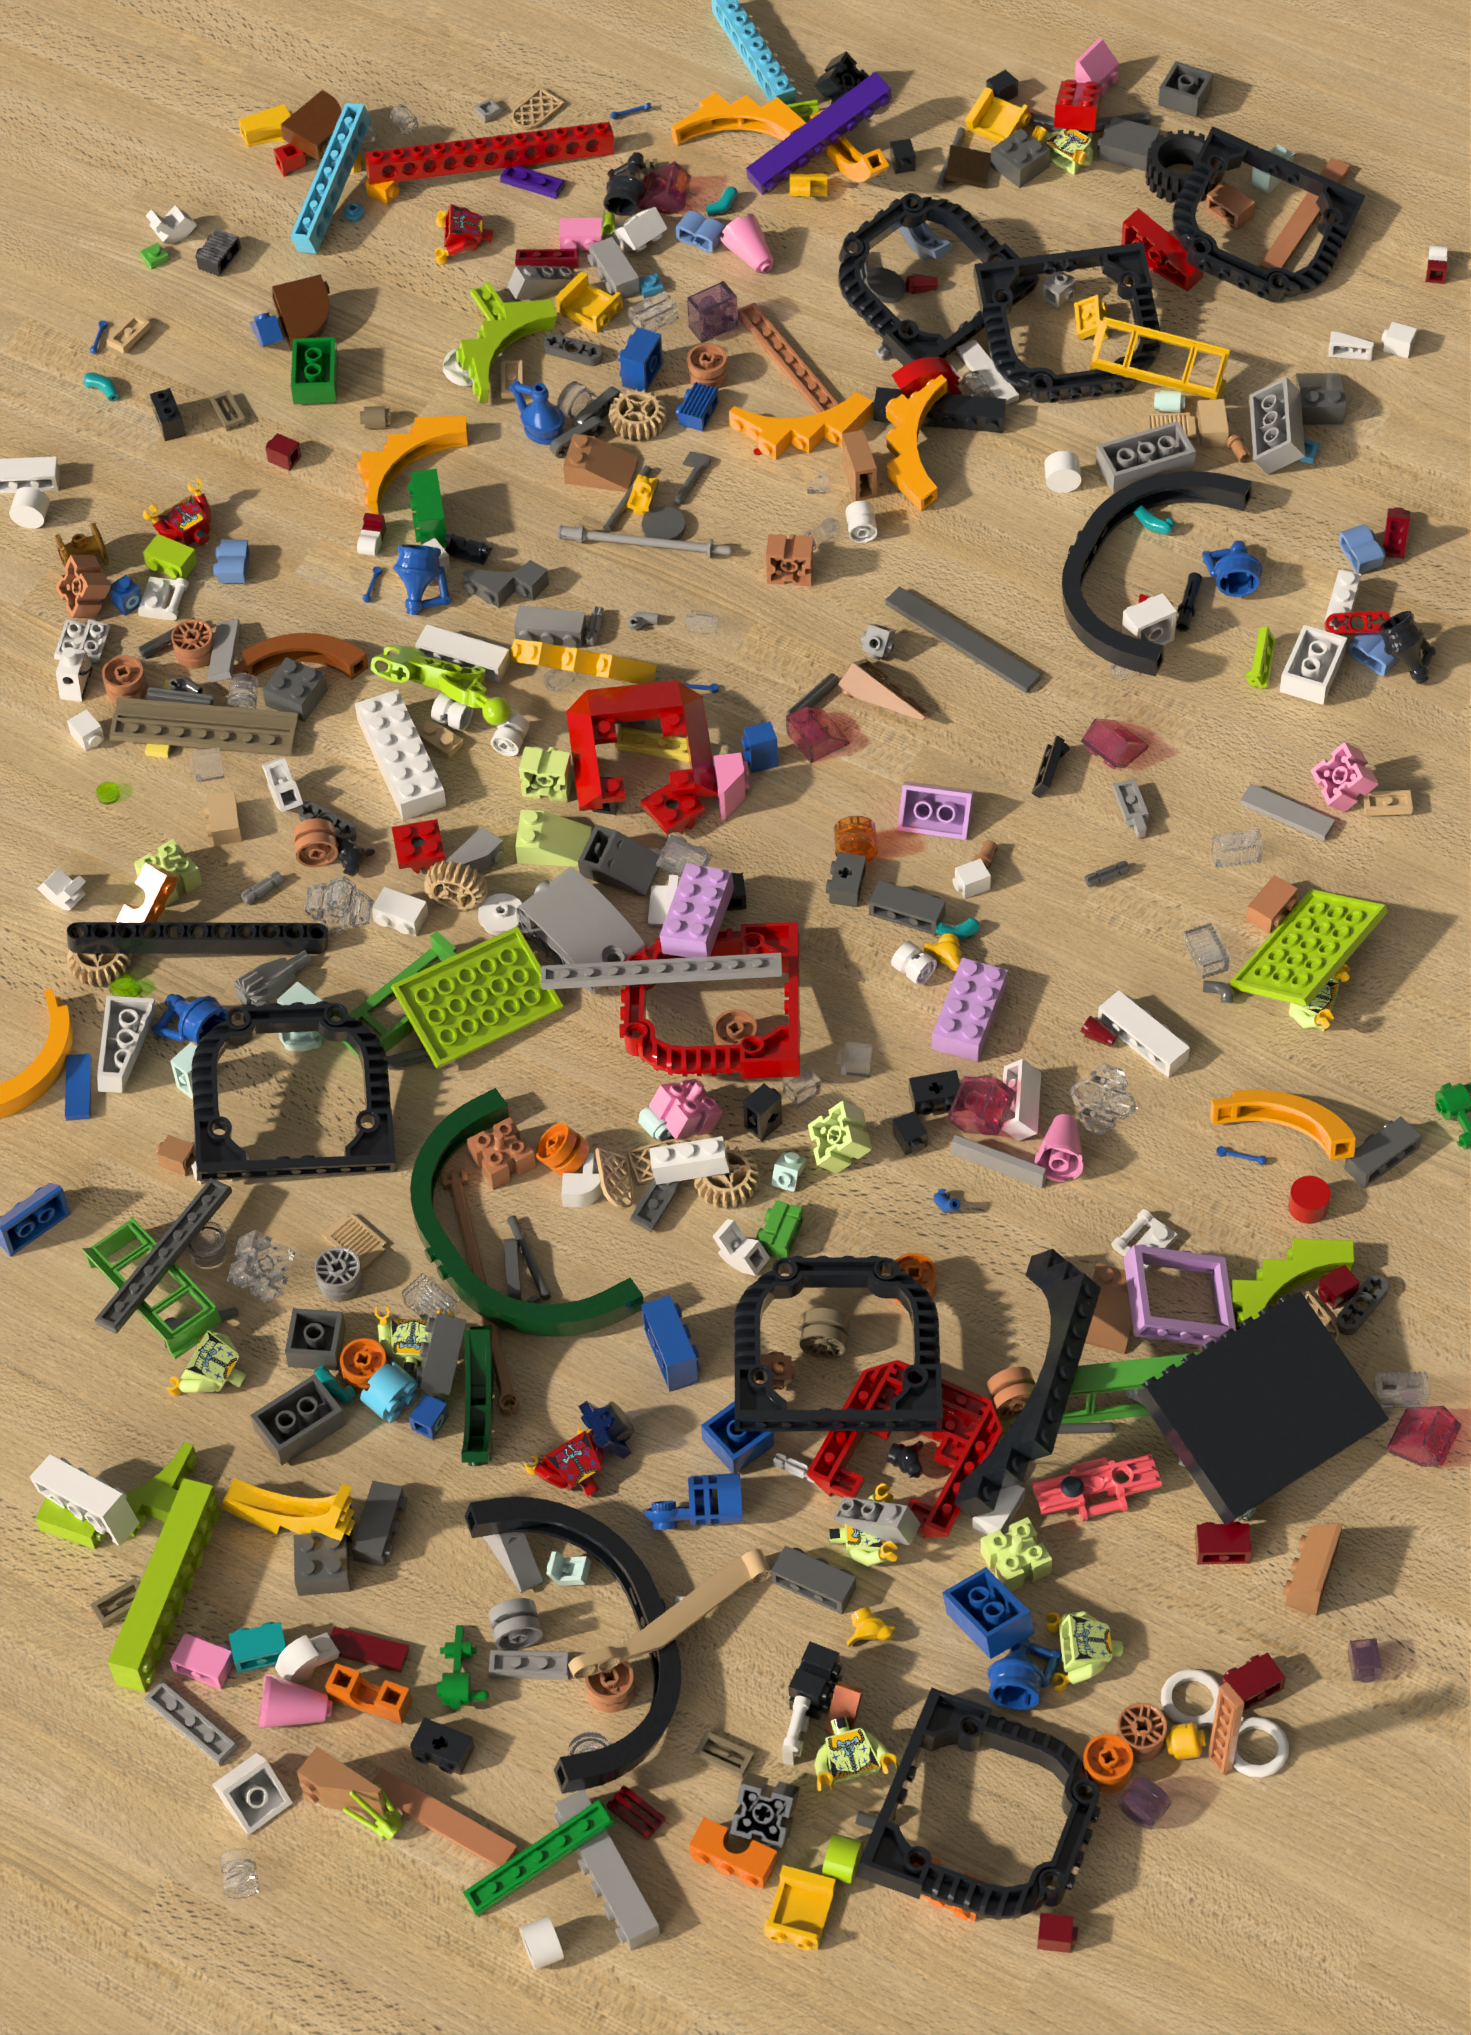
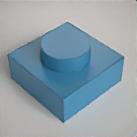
M657 273L639 278L640 291L644 299L664 294V288Z
M1304 439L1305 457L1297 461L1313 464L1320 443Z

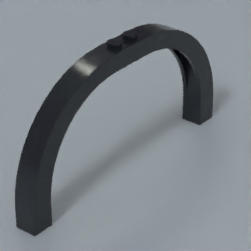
M1174 472L1157 475L1133 483L1105 500L1093 512L1083 530H1079L1075 544L1071 545L1068 550V557L1062 573L1063 609L1066 619L1078 639L1096 655L1108 662L1156 677L1164 662V645L1128 636L1101 621L1089 608L1082 594L1081 588L1086 573L1108 535L1123 521L1135 515L1134 511L1140 506L1148 509L1175 502H1202L1244 511L1251 499L1252 481L1213 472Z
M503 1497L470 1502L464 1517L472 1539L502 1533L529 1532L564 1540L593 1556L614 1576L628 1598L640 1631L666 1612L665 1602L663 1599H660L652 1577L641 1559L618 1534L594 1517L562 1503L532 1497ZM675 1639L662 1649L648 1653L652 1664L654 1689L651 1706L644 1720L631 1733L611 1745L559 1758L554 1768V1773L562 1794L597 1787L616 1780L633 1770L654 1750L671 1721L680 1695L681 1662Z

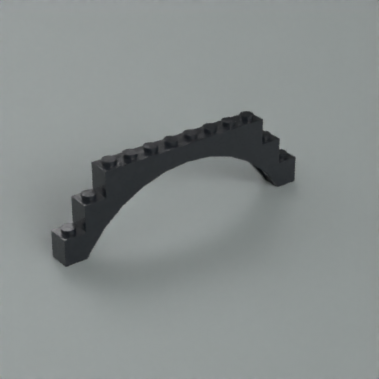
M1054 1249L1031 1256L1025 1275L1042 1290L1048 1301L1051 1323L1046 1358L1036 1385L1011 1428L987 1458L960 1483L954 1504L971 1518L993 1512L1000 1490L1023 1483L1029 1461L1052 1455L1101 1291V1287Z

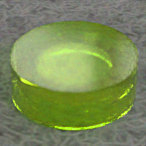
M114 782L101 783L96 789L98 801L105 805L117 802L120 798L118 785Z

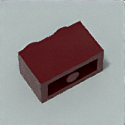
M1234 1521L1226 1526L1213 1522L1197 1524L1195 1532L1197 1565L1250 1564L1252 1551L1249 1523L1242 1524L1241 1522Z
M1267 1652L1262 1656L1255 1655L1251 1657L1244 1666L1238 1669L1237 1667L1229 1669L1223 1675L1222 1685L1226 1682L1229 1683L1243 1700V1711L1283 1690L1286 1677Z

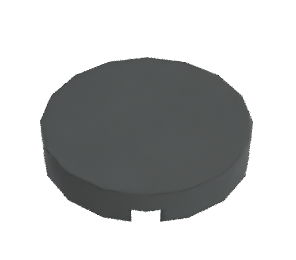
M878 267L871 269L864 281L867 287L883 303H897L906 291V284L902 277L888 268Z
M667 506L655 507L649 510L643 516L641 522L644 536L651 538L679 540L684 535L686 529L682 513L673 507Z

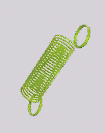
M603 210L604 224L601 229V237H603V232L607 235L614 232L615 215L613 213L605 214V210Z

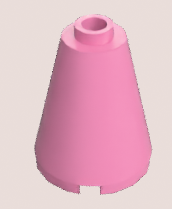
M750 213L746 214L747 218L742 219L738 217L724 228V237H720L721 241L757 273L768 272L773 266L774 259L758 219L754 214Z
M1061 1114L1054 1118L1035 1155L1034 1164L1046 1168V1178L1051 1181L1066 1182V1178L1071 1177L1076 1179L1083 1171L1084 1159L1078 1122L1073 1116L1068 1114Z
M266 1674L260 1707L259 1727L270 1728L324 1722L325 1716L331 1717L333 1701L328 1700L327 1694L272 1674Z

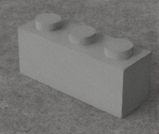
M613 237L589 245V263L592 267L595 266L599 279L601 281L604 280L609 294L614 295L618 291L622 293V299L640 293L639 277Z
M519 606L514 624L515 639L565 645L568 647H582L586 631L585 612Z

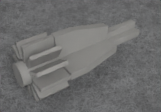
M306 950L288 961L283 957L255 967L234 981L236 984L234 989L238 991L237 997L242 1004H254L256 1006L266 1004L279 996L296 978L295 972L311 963V955L307 954Z

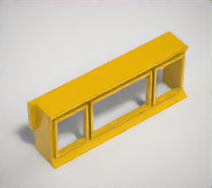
M1104 317L1103 321H1099L1093 342L1095 350L1090 370L1098 369L1212 400L1222 399L1227 381L1223 379L1230 349ZM1107 328L1131 334L1123 365L1098 359ZM1138 336L1191 349L1182 380L1129 367ZM1197 351L1222 357L1214 389L1188 382Z

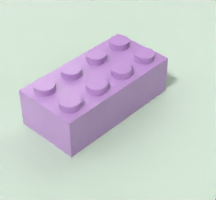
M686 863L659 935L662 954L687 958L710 957L734 891L732 870Z
M966 958L961 959L932 1032L933 1050L975 1062L979 1061L1007 988L1008 970Z

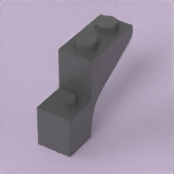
M531 560L523 567L511 572L468 569L462 574L464 589L468 593L475 594L486 603L498 608L515 591L520 596L527 597L533 601L549 585L548 569Z

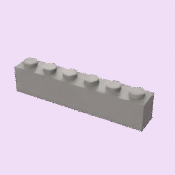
M580 1790L554 1803L556 1814L553 1815L557 1827L592 1804L584 1790ZM605 1830L577 1849L576 1852L580 1857L577 1860L579 1867L584 1875H590L593 1881L590 1883L592 1891L597 1898L602 1897L605 1903L602 1906L609 1921L614 1919L618 1927L615 1929V1932L622 1944L626 1942L629 1949L633 1950L660 1936L659 1925L608 1832Z

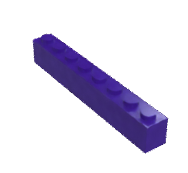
M874 72L746 168L747 178L762 195L767 191L774 190L783 179L790 178V174H793L798 168L806 166L810 159L822 154L830 144L837 143L845 133L853 131L861 121L869 119L880 107H885L892 99L891 88Z

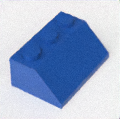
M48 1183L44 1187L38 1188L33 1195L24 1201L17 1203L6 1214L0 1216V1246L10 1257L71 1214L63 1188L60 1185Z

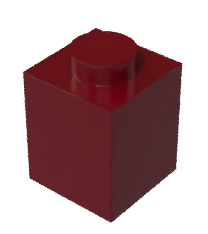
M276 433L272 440L267 442L265 447L268 462L289 471L302 457L299 442L279 433Z
M1344 1264L1320 1278L1318 1294L1324 1303H1328L1332 1309H1335L1353 1297L1359 1289L1360 1282Z
M1040 1913L1037 1949L1070 1953L1071 1943L1077 1944L1078 1927H1073L1074 1917Z

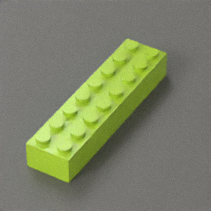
M185 1478L182 1480L108 1660V1665L116 1685L146 1693L148 1685L152 1684L155 1680V1668L158 1660L162 1661L165 1655V1643L167 1638H171L174 1633L175 1618L177 1614H181L184 1608L186 1591H190L193 1586V1574L195 1569H199L201 1566L203 1549L210 1544L212 1527L214 1523H218L221 1516L218 1497L215 1495L213 1485Z

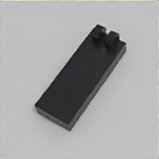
M1056 736L1053 745L1048 744L1046 746L1031 793L1032 795L1040 798L1050 788L1059 758H1062L1070 750L1069 745L1064 743L1065 739Z

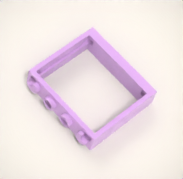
M1143 1244L1133 1245L1123 1257L1134 1337L1204 1346L1211 1340H1214L1215 1343L1222 1340L1220 1335L1231 1328L1236 1331L1225 1257L1213 1254L1192 1253L1191 1251H1176L1165 1247H1148ZM1143 1264L1210 1273L1218 1325L1150 1316Z

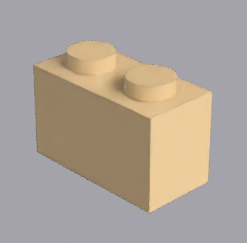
M1224 399L1198 400L1196 416L1201 448L1227 447L1228 437L1232 436V426L1227 423L1230 413L1229 408H1225Z
M235 792L207 795L208 805H204L205 818H210V823H206L208 837L213 838L214 846L242 842Z

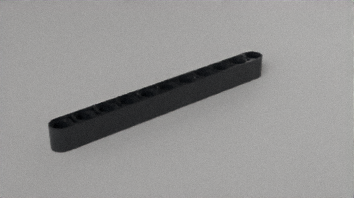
M75 922L67 927V943L69 950L73 953L299 954L306 950L307 954H321L328 947V929L322 923Z

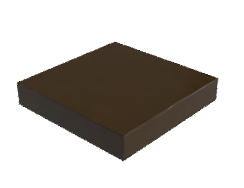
M950 145L945 180L986 188L991 153Z

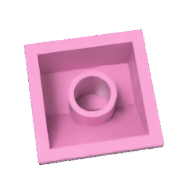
M1099 38L1076 60L1075 80L1077 82L1086 83L1093 81L1102 85L1101 96L1119 78V63L1103 39Z
M741 753L714 756V771L718 790L717 799L721 821L726 820L746 799L745 789H749L747 761L743 762Z

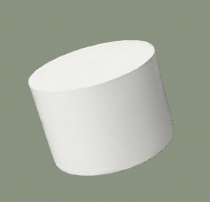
M1059 451L1046 458L1044 463L1046 484L1050 490L1065 493L1079 487L1081 484L1080 460L1076 454L1069 451Z
M22 487L16 491L9 515L16 524L22 527L39 528L44 523L50 500L39 489Z
M548 1916L519 1928L524 1946L535 1970L564 1959L561 1945Z

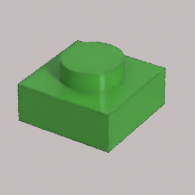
M159 243L140 251L141 258L151 269L169 261L168 254Z

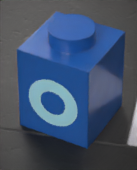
M127 575L111 584L109 592L112 603L125 616L140 606L142 600L140 588Z
M424 1394L409 1417L411 1430L434 1440L449 1417L445 1401L440 1397H431Z

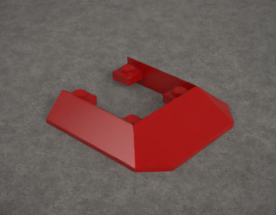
M672 680L586 690L566 711L579 811L603 809L602 804L626 801L623 777L600 779L595 745L617 743L615 723L657 718L661 720L663 737L686 736L690 769L669 771L672 796L693 793L696 798L718 796L703 696L680 681Z
M895 1360L863 1370L841 1410L847 1408L890 1410V1401L902 1391L903 1371L909 1364ZM942 1378V1431H914L939 1442L940 1445L934 1455V1461L953 1469L933 1507L912 1497L907 1505L921 1523L918 1531L924 1533V1538L948 1537L962 1510L954 1504L960 1483L987 1458L1003 1433L1002 1426L990 1399ZM911 1380V1381H910V1382L915 1383V1384H916V1383H920V1382L917 1381V1380ZM829 1431L806 1475L829 1497L835 1494L841 1498H856L865 1482V1477L847 1470V1465L866 1432L888 1440L892 1431Z

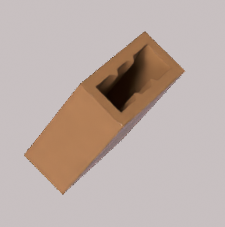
M864 430L842 434V464L855 501L877 498V467Z

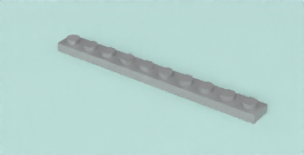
M781 953L541 966L542 990L782 977Z

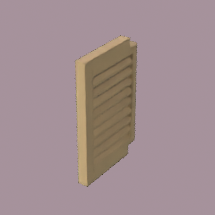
M1190 412L1146 414V418H1142L1143 431L1178 421L1188 439L1197 440L1195 416H1190Z
M354 1213L349 1217L343 1215L321 1234L333 1247H345L352 1250L359 1258L362 1272L386 1252L384 1247L388 1244Z

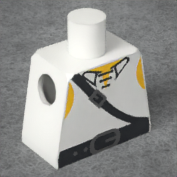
M72 647L63 649L56 670L60 699L83 701L93 670L85 650Z

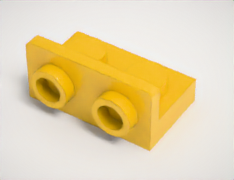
M1098 295L1074 303L1076 331L1079 339L1095 335L1099 321H1103V318L1109 314L1107 303L1105 301L1102 302ZM1110 328L1106 329L1104 339L1109 338L1108 330Z

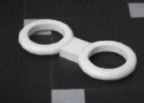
M1186 1669L1178 1671L1167 1679L1161 1690V1703L1164 1712L1176 1724L1193 1722L1198 1728L1207 1726L1212 1730L1218 1692L1221 1685L1212 1675L1202 1670ZM1183 1682H1200L1211 1691L1214 1698L1213 1705L1204 1715L1196 1717L1187 1716L1179 1712L1173 1704L1172 1693L1174 1689ZM1242 1717L1239 1736L1248 1730H1263L1276 1740L1278 1753L1275 1759L1268 1764L1252 1765L1244 1761L1236 1749L1234 1768L1250 1777L1262 1778L1275 1774L1284 1766L1289 1757V1743L1285 1732L1276 1723L1266 1718L1250 1717L1244 1719Z

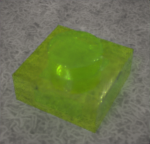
M127 973L108 986L109 992L113 996L137 997L143 992L141 985Z

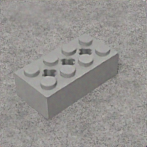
M1285 377L1250 394L1253 460L1267 474H1270L1305 457L1300 390Z
M1176 421L1097 445L1096 464L1114 494L1146 478L1193 470L1196 451L1181 425Z

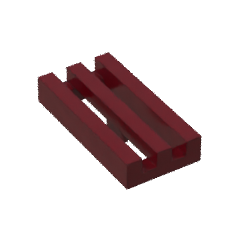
M623 1785L620 1788L621 1791L613 1796L614 1799L606 1804L607 1809L649 1840L665 1822V1816ZM626 1796L629 1800H631L638 1807L644 1810L647 1814L654 1818L656 1822H654L648 1816L642 1813L634 1805L628 1802L624 1797ZM620 1803L621 1805H623L632 1814H634L636 1817H638L651 1828L649 1830L644 1828L636 1820H634L622 1809H620L617 1806V1804Z

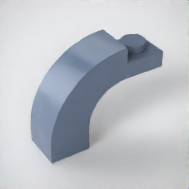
M926 221L915 228L903 226L899 228L900 233L910 248L924 260L932 257L935 259L942 258L946 253L953 250L951 242L934 234Z

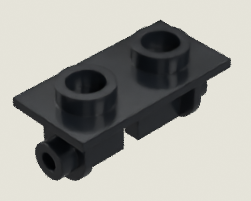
M451 533V535L447 534L445 537V543L448 544L444 550L453 557L484 565L492 551V548L487 546L485 542L481 543L470 539L467 541L465 538L456 536L454 533Z

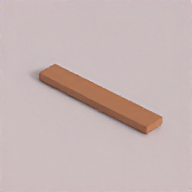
M1228 1682L1219 1687L1208 1757L1224 1775L1233 1769L1244 1708L1243 1700Z
M381 1768L372 1781L374 1785L376 1783L381 1785L397 1811L496 1868L512 1859L518 1850L517 1845Z

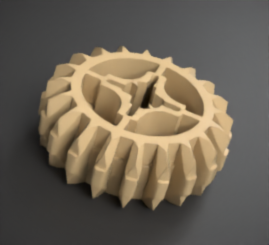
M636 388L635 392L627 390L626 394L620 393L619 398H614L613 403L610 404L608 415L610 425L616 432V435L621 434L622 439L629 437L630 441L637 438L640 442L641 438L648 440L650 435L656 437L657 432H662V428L666 423L667 410L664 401H661L660 395L655 396L653 391L647 393L646 389L639 392Z
M444 860L441 863L436 862L434 866L430 867L424 880L425 892L429 894L428 897L430 899H435V903H440L443 907L465 910L466 912L469 909L476 910L477 907H481L486 898L488 886L487 881L483 879L484 875L478 874L477 869H471L470 865L465 866L461 862L455 863L453 860L450 863Z
M68 949L67 961L69 963V970L76 979H80L82 984L88 982L92 987L95 983H98L102 987L104 982L111 985L113 979L120 980V974L126 975V968L130 967L132 954L100 955L73 953Z
M726 1146L730 1173L694 1178V1187L698 1190L700 1198L704 1197L707 1204L713 1201L715 1208L719 1204H723L725 1209L728 1204H732L736 1208L737 1202L745 1205L746 1198L752 1199L753 1191L758 1189L760 1181L759 1167L755 1164L753 1156L748 1157L746 1150L740 1153L738 1146L734 1150H730V1147Z

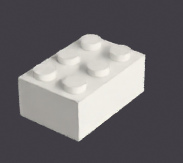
M1303 625L1282 673L1280 692L1323 705L1344 658L1347 637Z

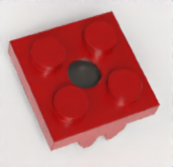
M670 783L640 800L641 807L667 836L673 832H679L682 835L687 827L691 830L695 824V819L705 814V807L693 794L672 796Z
M438 819L391 827L399 870L412 868L415 873L419 874L422 869L428 872L434 863L445 861Z

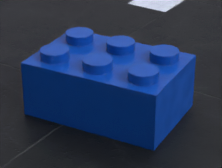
M670 1295L642 1304L644 1331L669 1392L697 1383V1372L701 1371L698 1362L700 1357L696 1345H691L689 1341L691 1334L687 1324L682 1325L680 1319L682 1318V1312L679 1304H674Z
M987 1567L942 1592L947 1615L990 1659L1035 1634L1031 1612Z

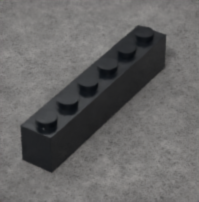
M877 387L873 405V421L891 423L886 418L888 402L893 398L899 397L901 394L907 399L908 397L900 389ZM945 393L927 413L922 426L1003 433L1006 399Z

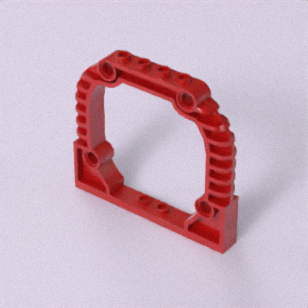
M798 922L741 924V931H732V928H727V931L718 932L710 955L711 957L781 953L782 973H789V983H784L785 997H789V1000H784L785 1015L789 1014V1025H779L763 1037L756 1035L747 1036L741 1040L740 1044L710 1046L670 1045L656 1038L654 1024L646 1019L647 990L653 988L657 983L622 985L625 986V989H621V1003H625V1005L620 1006V1019L624 1021V1024L619 1025L620 1038L625 1039L627 1053L632 1056H639L643 1062L645 1060L653 1066L654 1070L668 1072V1075L673 1076V1073L682 1074V1077H688V1074H697L698 1077L707 1073L717 1076V1073L732 1075L734 1072H741V1079L800 1077ZM660 938L655 940V944L647 950L645 947L641 953L629 956L627 961L687 957L662 954Z

